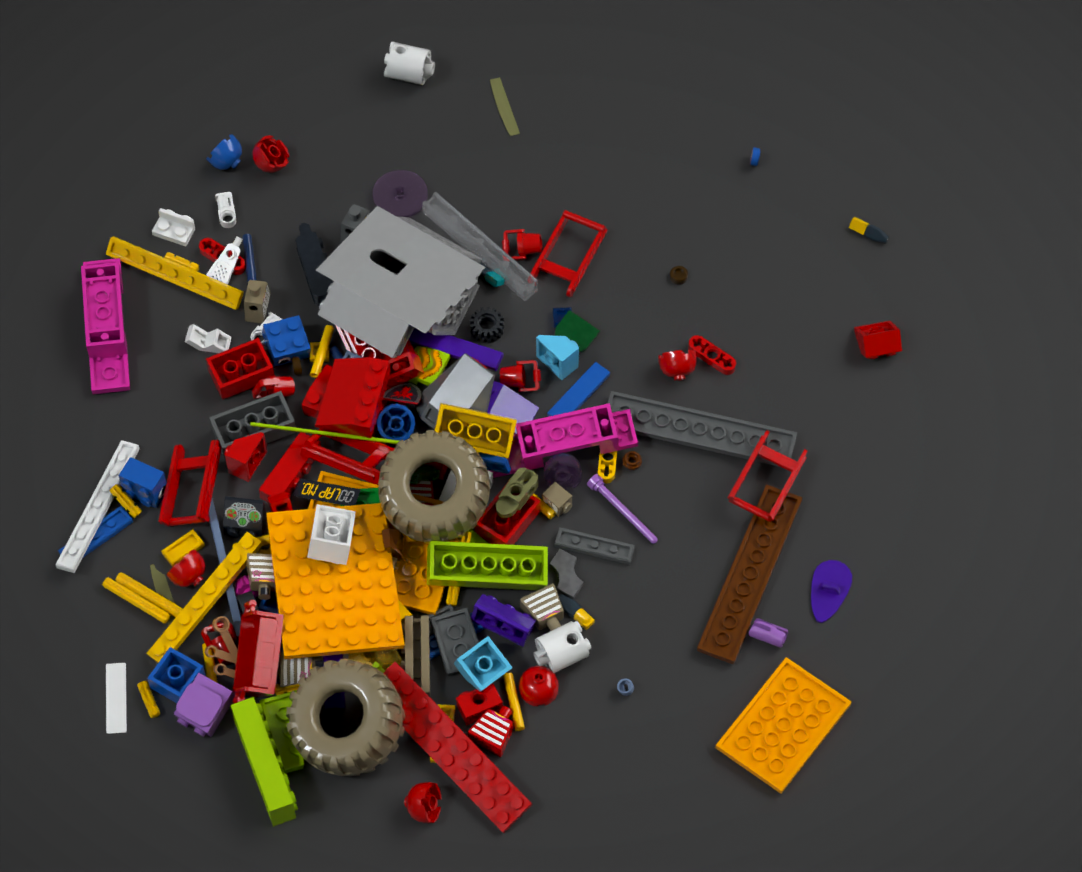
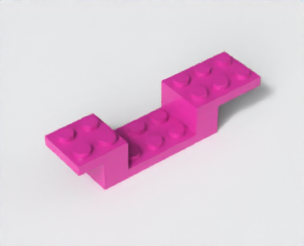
M116 258L83 262L81 275L85 335L90 361L92 394L130 390L128 350L124 332L121 295L123 294L121 260Z
M609 403L517 423V434L513 436L509 458H507L511 466L509 474H514L519 468L532 470L544 467L543 457L599 445L601 454L637 447L638 441L630 409L612 413ZM488 470L493 473V478L509 475Z

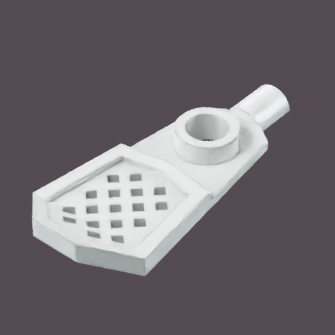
M236 236L234 242L226 246L206 274L208 277L218 279V281L228 285L241 252L239 246L243 239ZM229 251L233 253L231 257L228 256Z

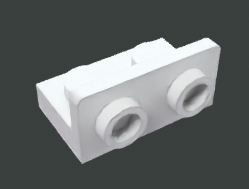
M160 208V217L152 230V235L186 247L195 231L194 220L187 215L182 216L172 210Z

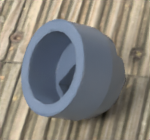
M624 678L618 682L617 689L620 694L628 696L633 693L634 685L631 680ZM625 684L628 685V691L625 689Z

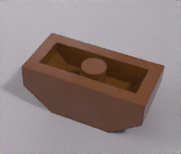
M388 528L382 530L385 550L391 553L392 557L397 558V561L403 560L407 562L402 552L405 544L404 535L397 529Z

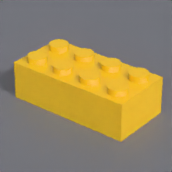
M440 403L434 430L438 433L447 431L453 436L463 438L477 452L509 458L517 420Z

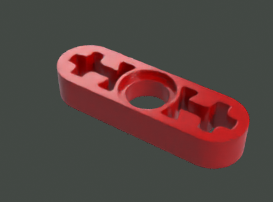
M204 238L199 243L200 253L214 263L218 259L217 256L226 248L211 238ZM229 251L228 256L231 257L233 253ZM241 256L238 257L236 265L240 263V267H234L232 273L234 275H240L246 269L245 260Z
M695 335L690 338L689 350L696 351L698 358L724 375H731L735 372L736 360L702 336ZM709 352H715L718 356L714 359H711L707 356V354ZM728 363L731 364V367H730V366L724 367V364H726V365H727Z

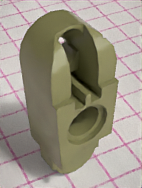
M519 468L515 472L496 502L498 516L501 518L513 516L529 500L538 488V475L534 471Z

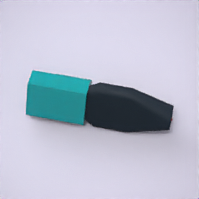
M480 263L485 267L481 275L485 277L486 282L493 287L504 285L505 279Z

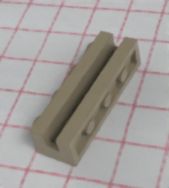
M429 615L421 616V619L405 616V622H401L402 631L405 634L404 648L401 649V654H405V661H401V667L430 697Z

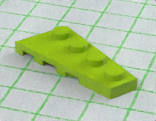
M291 692L259 700L264 713V719L267 721L270 729L271 738L274 739L277 754L280 755L284 773L303 769L304 759L293 745L292 737L288 733L286 725L289 723L286 709L291 707L292 701L289 699Z

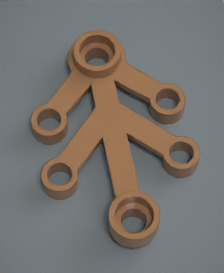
M224 616L217 617L213 620L212 626L216 632H220L229 653L211 645L206 647L205 655L209 658L217 657L236 665L238 648L228 631L230 622ZM218 621L223 623L222 628L217 627ZM210 648L214 649L213 655H210L208 653V650ZM222 663L214 666L213 670L216 675H226L234 678L235 670L226 668ZM218 666L223 667L222 673L217 671Z

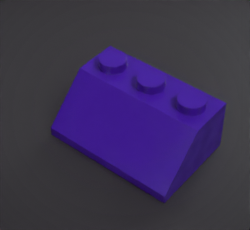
M484 594L474 605L471 616L472 622L524 647L536 622L529 614H522L516 611L513 606L504 605L498 602L495 597Z

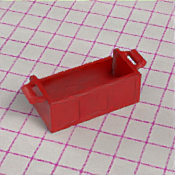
M255 600L245 602V611L241 617L233 693L235 694L233 698L234 704L245 700V695L262 698L275 694L284 616L283 614L256 611L255 606L257 603Z

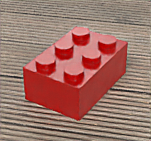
M259 338L206 358L208 371L222 400L255 387L259 380L274 375L273 366Z
M504 486L479 519L478 524L475 526V532L491 544L514 545L541 512V501L531 496L520 511L517 510L509 518H501L496 512V502L505 488Z

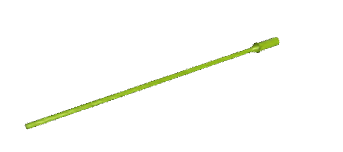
M255 422L250 423V426L392 444L399 442V440L367 438L351 434Z

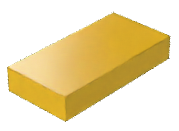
M192 529L161 552L173 567L176 563L183 560V557L194 549L198 551L203 548L205 543Z

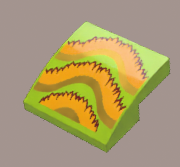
M416 346L414 351L416 355L420 356L424 374L408 381L416 385L420 382L429 386L442 374L450 360V354L428 347Z

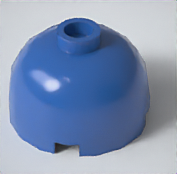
M233 134L229 135L231 139L228 141L226 139L222 140L210 153L212 155L211 158H206L216 169L227 170L230 167L234 169L241 162L239 158L242 155V146Z
M398 403L390 404L384 407L378 415L377 428L385 439L406 440L414 431V415L405 405Z

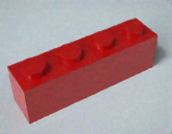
M304 432L298 434L259 488L260 499L268 502L267 497L286 492L290 498L300 478L302 479L304 474L307 475L310 472L312 463L315 461L300 454L305 441L311 437ZM319 440L316 443H314L315 445L321 447V442Z

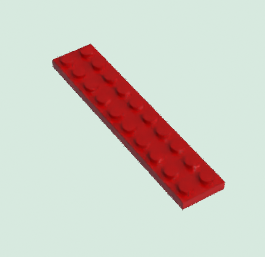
M394 662L384 674L390 679L402 699V708L405 711V721L402 722L404 730L484 814L505 833L533 804L397 662Z

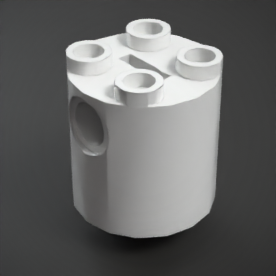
M391 42L390 54L386 53L384 64H387L384 77L423 85L433 75L435 69V62L431 61V51Z
M571 621L535 639L538 651L533 654L539 666L545 665L553 673H556L589 657L591 645L587 638H583L581 634L582 628L578 621Z

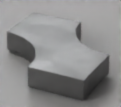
M559 549L550 562V568L559 577L557 591L574 600L584 584L574 571L577 557Z

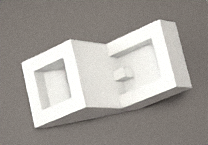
M192 324L188 328L185 342L199 351L221 353L229 350L232 337L219 329L206 332Z

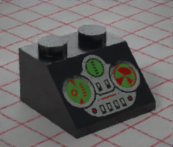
M225 496L224 534L234 538L238 536L243 537L246 532L256 538L264 536L267 521L264 501Z

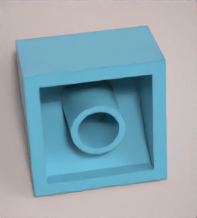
M538 335L536 337V356L558 378L563 380L578 368L579 347L575 341L569 340L566 336Z
M489 636L454 662V665L463 677L480 692L513 668Z

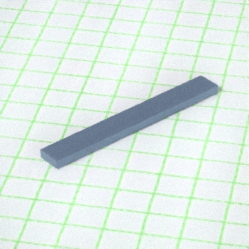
M212 498L209 509V521L219 563L221 564L226 558V553ZM232 583L226 590L239 643L241 617Z

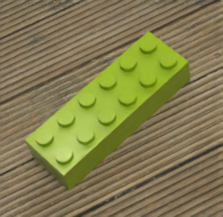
M430 541L427 546V585L540 590L548 584V547Z
M254 697L232 704L231 709L234 722L272 825L276 826L296 819L295 811L298 810L296 798L290 789L287 774L284 773L280 755L277 754L274 739L271 738L268 723L264 719L261 704H256Z

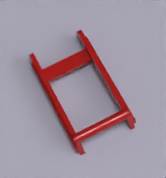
M564 210L561 219L530 273L529 281L534 282L541 270L570 281L566 296L571 297L608 231L606 226ZM568 220L599 231L577 272L547 260Z
M320 428V429H319V431L343 433V432H338V431H333V430H328V429H323V428ZM313 434L305 441L300 454L377 485L380 471L375 469V467L382 460H385L387 454L395 448L376 441ZM322 436H326L371 455L364 462L360 463L314 443Z
M766 430L764 435L760 437L728 499L730 503L771 522L774 520L807 458L808 450L804 449L797 462L764 445L770 434V431ZM757 456L792 472L770 513L736 497Z
M219 440L211 441L207 456L184 458L185 450L181 444L175 445L158 521L160 524L176 526L209 522V509L221 455ZM205 468L196 515L172 518L181 471Z

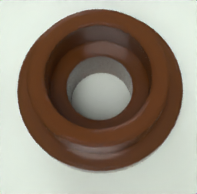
M629 451L623 457V465L627 469L635 470L642 464L640 454L635 451Z

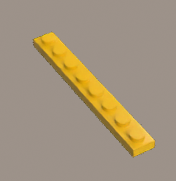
M110 237L106 255L115 259L120 258L124 263L232 309H239L244 291L117 237Z
M246 532L146 654L159 663L170 647L177 650L246 567L247 553L256 554L263 546V543Z

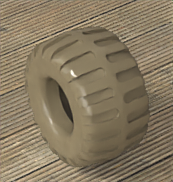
M426 430V433L418 434V432L411 434L410 438L405 441L402 439L396 444V448L387 454L385 463L380 469L378 494L385 516L401 533L412 540L422 541L425 544H429L430 541L450 542L452 539L462 538L467 531L472 530L478 524L489 500L490 479L483 459L463 438L453 436L447 431L438 433L435 430ZM438 462L449 467L454 473L456 479L454 493L442 504L433 506L422 504L411 493V476L421 465Z
M350 659L330 660L324 662L323 667L315 666L310 669L309 672L311 674L307 678L302 676L297 682L300 686L296 692H291L289 699L292 701L291 707L286 709V716L289 719V723L286 724L287 730L292 737L293 745L301 756L316 769L338 776H360V773H370L376 770L375 766L378 764L384 765L389 760L387 756L390 752L393 751L395 753L399 747L397 740L399 736L403 737L404 727L402 722L405 721L402 699L390 679L377 668ZM348 692L355 694L363 705L364 715L361 725L354 733L347 737L334 738L327 735L320 725L319 718L323 703L335 693Z

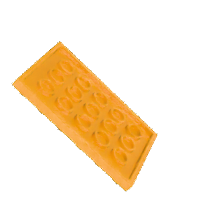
M786 657L719 740L715 748L782 794L851 706L852 702Z

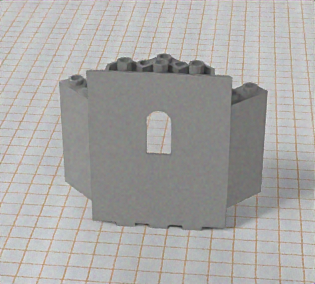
M377 206L316 269V271L334 281L328 287V294L319 306L318 315L389 357L395 358L401 355L414 328L425 334L427 332L433 335L456 334L480 287L477 284V279L485 267L480 264L482 258L409 217L395 216ZM374 251H383L406 264V266L398 275H395L370 259V255Z

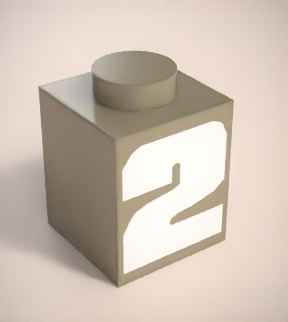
M556 482L542 494V500L556 512L558 517L563 513H567L572 508V495Z

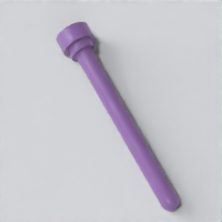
M598 474L592 476L587 482V486L591 490L599 491L651 543H656L657 537L604 486L603 479Z

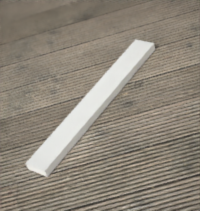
M121 440L56 563L58 569L75 573L115 497L110 493V489L115 484L121 486L118 475L130 457L135 459L140 449L139 445Z

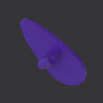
M824 561L814 571L811 586V607L813 615L819 623L826 622L838 611L851 587V571L840 561Z

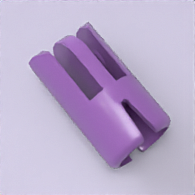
M756 618L749 631V636L780 648L783 647L782 644L785 643L788 635V629Z

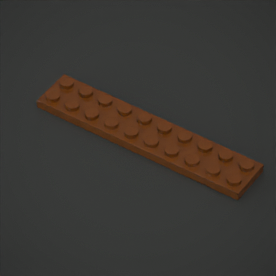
M766 485L757 507L770 513L782 490ZM788 492L774 520L771 522L753 515L698 644V652L733 665L735 664L803 497Z

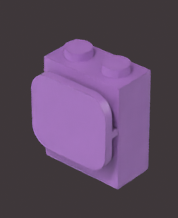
M198 673L193 683L187 686L179 699L174 715L178 718L177 722L187 728L190 725L195 728L194 732L204 737L206 734L212 737L231 706L235 694L226 687Z

